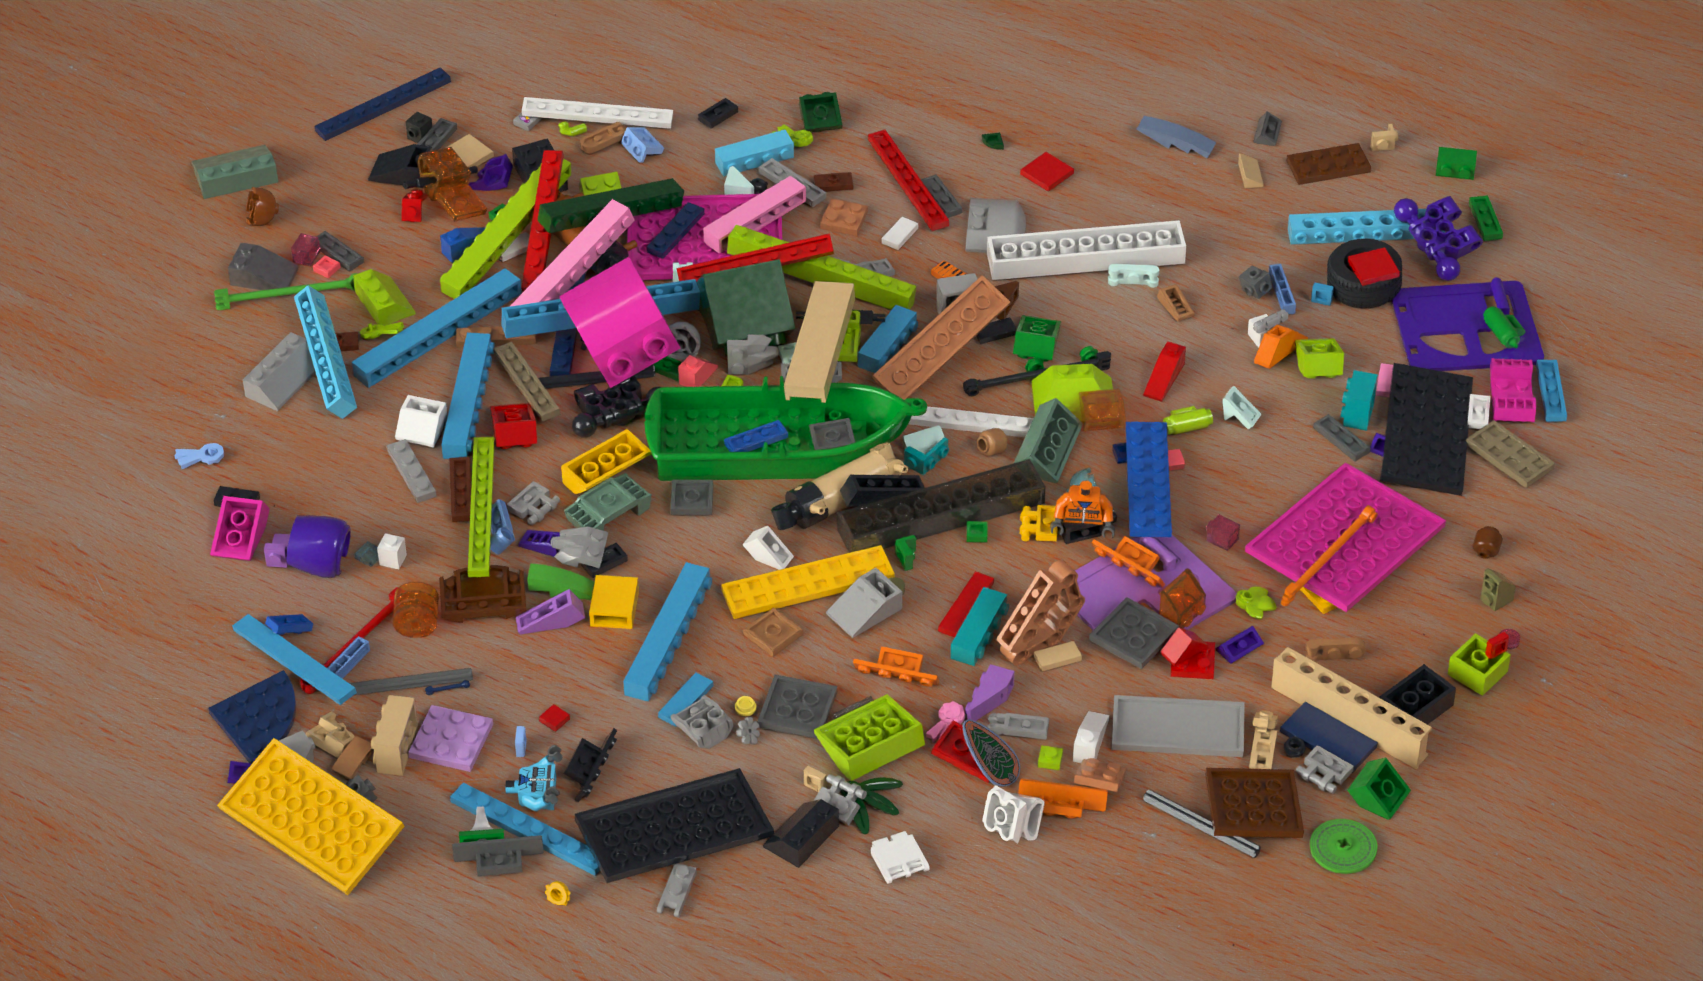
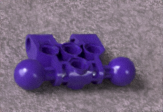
M1451 196L1427 205L1425 217L1420 219L1417 216V203L1412 199H1400L1394 206L1395 217L1401 222H1408L1410 225L1408 230L1416 240L1418 248L1426 253L1429 260L1436 261V273L1442 280L1452 281L1460 274V264L1456 259L1476 250L1483 243L1482 238L1472 225L1459 230L1454 229L1452 222L1460 217L1462 211Z

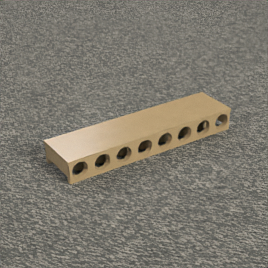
M815 281L784 383L786 400H790L791 397L821 398L822 402L826 403L855 302L853 283Z
M1289 647L1274 659L1271 687L1301 705L1307 702L1378 742L1377 748L1416 770L1428 756L1426 747L1428 733L1432 730L1431 726ZM1287 656H1292L1296 661L1294 663H1286ZM1305 666L1312 667L1314 671L1310 673ZM1323 676L1330 677L1332 682L1328 683ZM1341 686L1348 687L1350 689V692L1346 693L1343 687ZM1359 696L1366 697L1368 699V703L1364 704V701ZM1378 706L1384 707L1387 712L1382 714ZM1397 717H1402L1405 723L1401 724ZM1415 727H1420L1421 729H1423L1424 733L1419 735V732Z

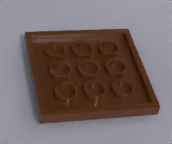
M1206 768L1205 776L1214 836L1303 838L1304 828L1294 770Z

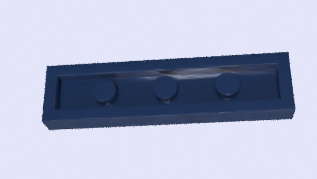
M688 202L649 243L647 253L664 259L705 214L704 208Z

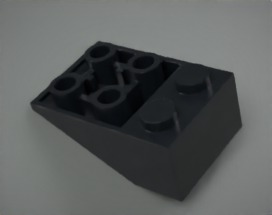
M412 144L379 154L368 181L403 185L404 181L428 176L434 165L432 146Z

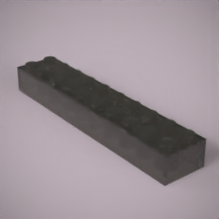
M1028 459L837 512V531L849 553L882 545L883 549L895 546L896 540L903 537L915 535L917 540L967 526V521L982 522L1021 511L1024 506L1032 508L1045 504L1046 486L1031 460Z

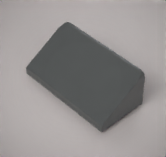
M1266 111L1258 121L1253 142L1275 146L1282 120Z

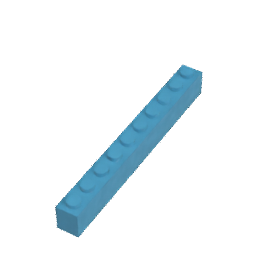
M504 268L352 361L354 377L370 388L456 335V328L469 327L521 295V280Z
M695 279L646 286L663 315L699 310L700 291ZM561 299L502 308L501 325L506 338L576 328Z

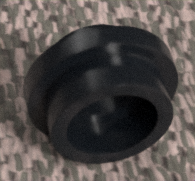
M1291 737L1284 743L1283 749L1285 754L1290 757H1300L1305 753L1306 746L1302 739Z

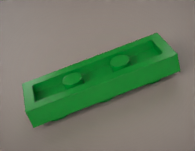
M1488 195L1469 197L1468 203L1483 241L1503 239V231Z

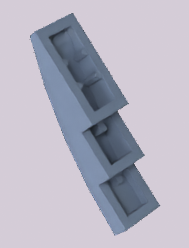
M1143 116L1136 129L1168 149L1173 144L1186 153H1189L1190 149L1205 158H1208L1216 144L1215 141L1186 127L1148 116Z

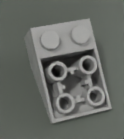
M874 568L860 576L826 611V614L848 635L854 638L902 609V591L877 568Z

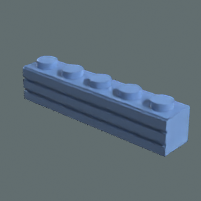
M1269 265L1268 273L1271 277L1270 280L1281 310L1285 309L1288 314H1295L1296 303L1282 265Z
M358 636L328 669L343 679L370 651L369 641Z

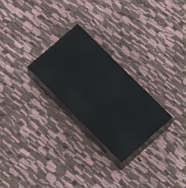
M1009 317L989 323L976 337L980 344L1015 336L1017 328Z

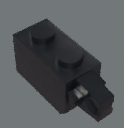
M1114 509L1111 524L1117 522V514ZM1061 519L1063 526L1061 536L1065 544L1100 537L1105 522H1103V525L1063 522V519Z

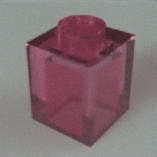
M301 233L291 247L293 262L311 266L320 253L319 237Z
M1219 514L1214 520H1210L1206 526V541L1228 551L1239 540L1240 524Z

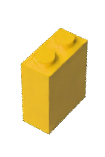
M596 575L589 610L591 627L633 629L639 594L638 577Z

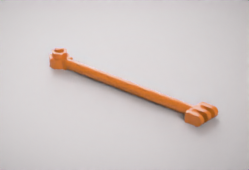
M1370 505L1364 508L1351 526L1295 583L1291 582L1286 587L1281 605L1288 606L1295 599L1296 593L1363 524L1365 525L1368 522L1372 524L1378 515L1375 512L1376 509Z

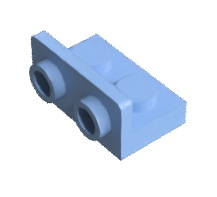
M627 127L621 144L639 163L644 162L647 154H662L664 147L645 127Z

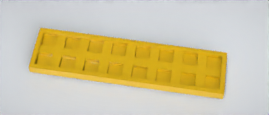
M882 545L724 583L721 584V589L733 618L737 619L769 611L772 608L778 609L846 592L860 576L874 568H877L888 579L895 577V573Z

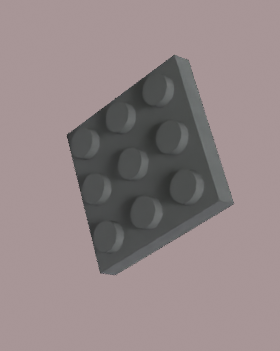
M1126 597L1089 634V640L1143 669L1166 645L1179 625Z
M775 674L757 721L759 728L818 739L814 734V729L827 723L837 695V686Z

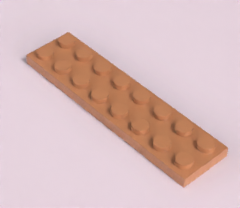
M982 275L872 376V379L882 389L896 394L904 400L909 398L1010 305V301Z

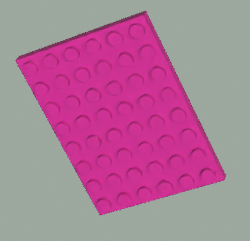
M759 194L683 196L681 207L633 216L635 221L628 227L627 243L635 240L637 247L628 251V257L631 259L642 280L673 279V262H679V264L693 262V264L733 256L727 253V249L719 254L704 243L703 228ZM688 202L704 208L705 214L664 259L647 253L649 243ZM782 216L757 232L782 240Z
M1345 462L1245 546V552L1296 582L1351 526L1364 508L1370 505L1378 513L1375 521L1372 524L1369 522L1365 525L1363 524L1303 586L1347 612L1445 527L1446 520Z

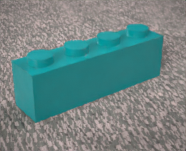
M983 587L951 643V659L971 666H975L978 659H982L985 646L989 645L992 641L994 630L999 629L1002 616H1006L1008 613L1007 594Z

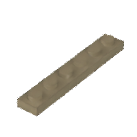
M513 342L494 348L495 356L540 420L543 422L561 415L559 407Z

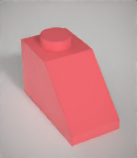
M689 355L678 366L679 384L684 387H699L716 371L718 365L703 358Z

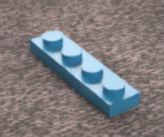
M1537 360L1536 368L1546 422L1566 421L1567 412L1557 360Z

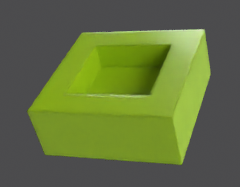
M1041 745L1038 767L1060 770L1063 748Z

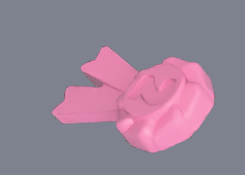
M954 701L944 703L938 711L940 722L927 731L926 737L931 738L932 742H935L939 736H942L953 720L961 724L965 719L963 706Z

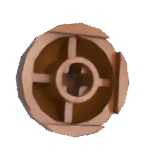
M252 187L253 191H249L246 212H250V218L246 217L247 223L249 225L263 226L268 224L275 214H278L279 204L276 203L274 195L267 189Z

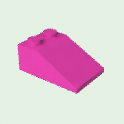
M223 496L210 555L251 561L266 528L270 508L261 500Z

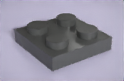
M849 418L809 425L814 450L836 448L855 443Z
M672 480L671 515H712L713 480Z

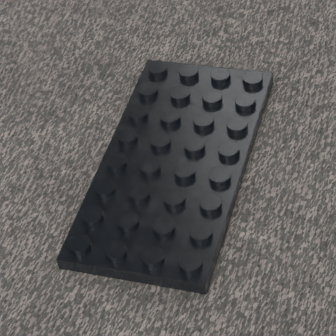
M1399 363L1393 364L1380 481L1462 496L1467 452L1466 439L1468 438L1469 425H1467L1470 394H1472L1473 377Z
M740 768L575 814V821L606 883L762 840L774 835L771 823Z

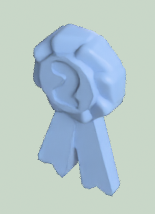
M217 443L206 444L200 450L175 449V459H178L181 469H185L199 461L208 465L219 463L224 457L223 447Z

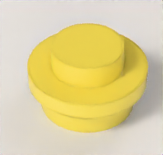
M742 696L735 703V711L740 716H750L756 711V703L751 697Z

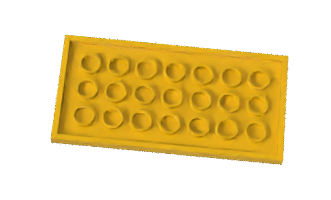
M275 738L272 739L217 805L220 810L346 895L351 893L405 827L400 820Z

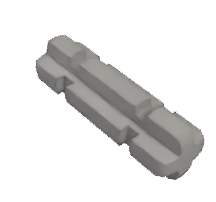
M1282 309L1255 322L1253 330L1258 334L1262 333L1265 329L1268 330L1280 324V322L1288 320L1289 314L1285 309Z

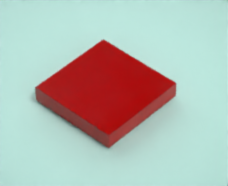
M1044 152L1020 169V175L1048 192L1074 174V168L1048 152Z
M1385 247L1348 256V262L1362 286L1400 276V271Z

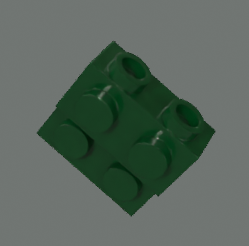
M824 92L818 95L806 94L799 97L801 119L806 131L819 132L842 129L843 124L836 92Z

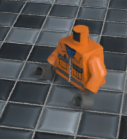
M1082 481L1080 485L1070 486L1069 492L1064 493L1057 500L1054 512L1055 521L1050 525L1052 534L1056 526L1060 527L1059 535L1063 533L1061 519H1063V522L1103 525V522H1105L1102 536L1105 538V531L1110 530L1113 538L1115 527L1111 525L1113 521L1112 503L1105 495L1101 494L1100 487L1092 486V483L1089 481Z

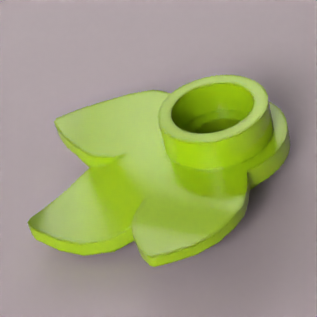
M1255 586L1249 590H1240L1236 594V604L1240 608L1245 609L1254 618L1261 620L1263 611H1272L1277 608L1275 601L1267 596L1268 590Z

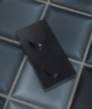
M724 98L698 114V120L712 129L738 113V106Z
M220 486L214 498V506L221 507L223 496L259 500L260 493L259 491Z
M616 542L604 549L600 568L582 563L581 566L594 578L596 575H600L627 562L628 555Z

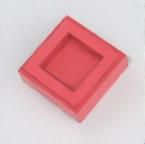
M324 256L313 265V271L326 278H330L341 268L340 262L328 256Z

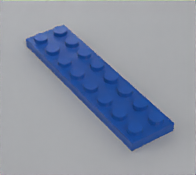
M1126 422L1129 537H1172L1167 422Z

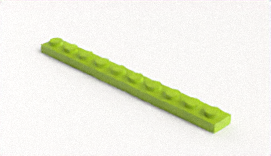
M474 437L468 577H489L494 437Z

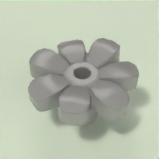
M746 717L745 721H739V729H737L736 734L738 737H742V743L756 744L758 742L757 738L760 735L759 730H756L759 727L757 721H753L752 717Z

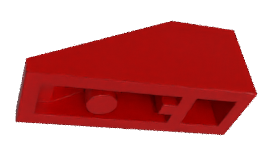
M1167 341L1159 354L1143 396L1160 402L1163 401L1185 365V346Z

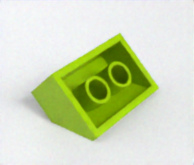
M373 269L353 275L355 293L377 324L388 325L416 314L390 276Z

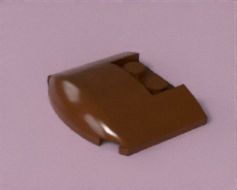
M490 565L489 577H468V567L453 571L454 575L445 580L443 576L439 578L441 618L463 623V619L506 615V619L527 611L524 571L520 569L518 574L509 571L508 566Z

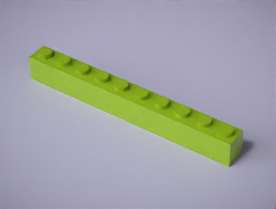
M563 159L559 188L571 176V162ZM541 166L532 172L529 180L520 186L515 196L510 197L507 205L498 211L494 220L488 222L485 230L476 236L473 244L464 250L459 260L454 261L451 269L441 276L442 293L455 299L472 289L532 221Z
M736 224L728 236L727 253L737 255L789 242ZM824 256L782 266L783 273L815 283V281L853 283L856 298L891 310L895 305L910 310L915 301V285L834 257Z

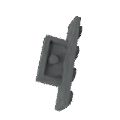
M541 835L452 844L454 862L476 860L477 876L523 872L521 856L544 853Z

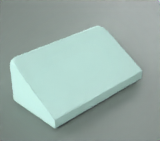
M937 425L903 436V448L905 450L908 446H911L926 454L944 438L943 431Z

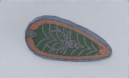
M970 719L964 721L962 727L966 744L984 776L992 784L999 787L1009 786L1014 783L1020 773V763L1011 747L985 725Z

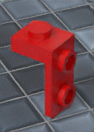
M414 189L402 198V221H422V202L428 197V193H423V190Z

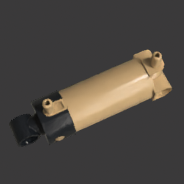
M890 443L879 444L869 449V453L786 492V503L776 505L771 509L778 530H785L797 524L802 529H806L846 508L847 506L840 489L850 474L901 475L902 473H907L908 467L904 465L903 461L895 459Z

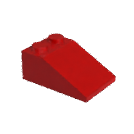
M529 403L490 406L496 447L509 449L515 445L531 447L532 444H537L536 419Z

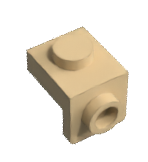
M1388 124L1387 131L1372 132V151L1393 150L1395 148V142L1398 141V132L1394 130L1393 124Z

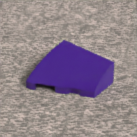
M507 154L489 159L485 167L478 172L479 179L469 183L470 190L491 191L506 188L513 168V164Z

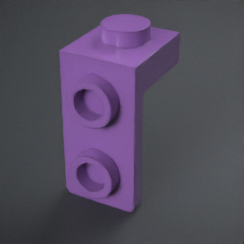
M274 534L272 543H265L264 553L268 567H288L286 557L290 534Z

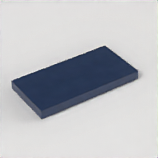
M1304 702L1280 727L1282 734L1289 738L1298 737L1302 739L1305 746L1310 750H1313L1318 745L1353 765V772L1377 748L1378 743L1307 702Z

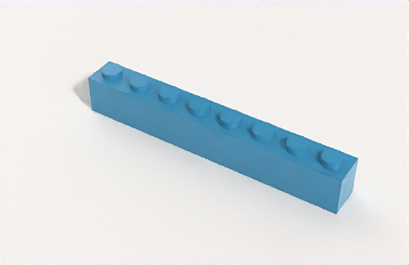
M467 333L441 444L443 459L468 457L469 452L473 450L472 438L476 437L475 423H479L478 409H482L483 400L481 396L485 395L486 385L484 382H488L489 371L487 369L491 368V354H494L495 343L491 342V334Z
M685 563L623 681L625 696L649 702L652 694H656L660 679L664 678L668 663H672L674 652L676 649H679L683 634H687L691 619L696 617L698 605L703 603L706 590L711 588L710 568Z

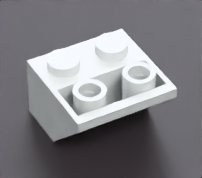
M408 395L400 410L395 439L400 441L406 439L410 443L434 447L447 422L446 403Z

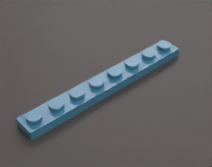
M462 783L450 796L451 803L474 815L477 814V807H484L488 822L502 829L504 828V830L518 837L541 835L543 850L594 876L600 871L588 845L465 783Z

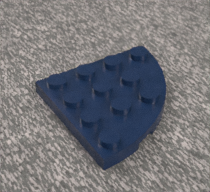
M283 670L209 707V714L246 760L252 764L253 758H257L273 738L279 741L288 736L296 715L293 685Z

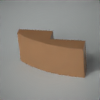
M355 736L333 765L332 771L348 780L354 778L362 764L365 765L374 750L371 749V743Z

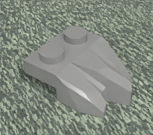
M748 335V340H727L728 374L749 375L773 364L772 358L779 355V350L777 347L768 346L772 339L764 335Z
M579 527L560 530V537H552L550 541L551 546L560 550L554 557L562 564L577 568L578 564L582 563L600 568L609 532L592 527Z

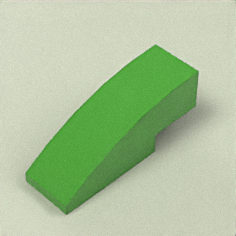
M530 564L527 578L528 590L549 591L550 597H555L570 589L579 599L592 600L594 581L558 567Z

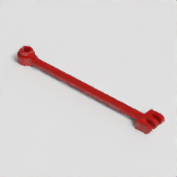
M399 587L389 593V600L391 602L323 666L328 668L358 636L364 639L399 605L407 608L414 601L415 596L412 594L408 595V592L402 591ZM301 678L302 691L307 694L315 693L317 689Z

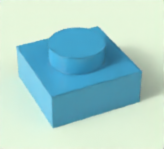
M1314 282L1311 302L1330 306L1334 287Z

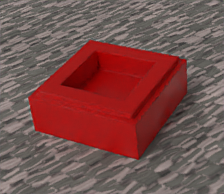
M1502 632L1487 640L1485 655L1489 659H1493L1506 652L1509 635Z
M555 704L539 716V722L555 732L570 720V714Z

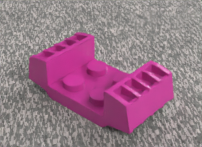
M1491 359L1490 391L1493 420L1535 422L1536 397H1533L1532 360Z

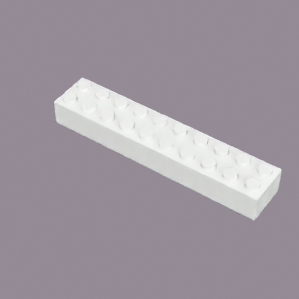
M1178 220L987 237V257L992 280L1105 271L1108 270L1111 264L1155 266L1185 264L1186 243L1180 221Z

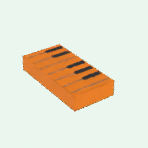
M945 260L931 269V275L937 279L966 275L965 272Z

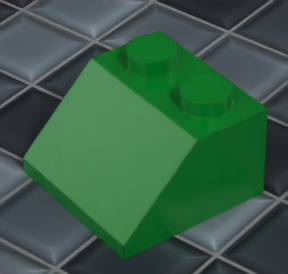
M1385 757L1367 762L1347 791L1359 807L1389 820L1408 796L1411 789Z

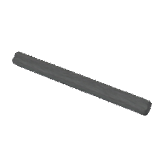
M471 668L349 684L355 687L357 692L355 695L463 682L464 680L471 681L473 680Z

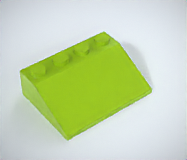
M888 694L814 729V734L838 769L851 781L925 745L922 724Z

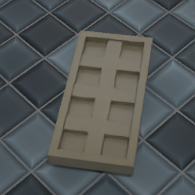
M1495 420L1466 439L1469 448L1525 488H1528L1555 467L1553 461Z

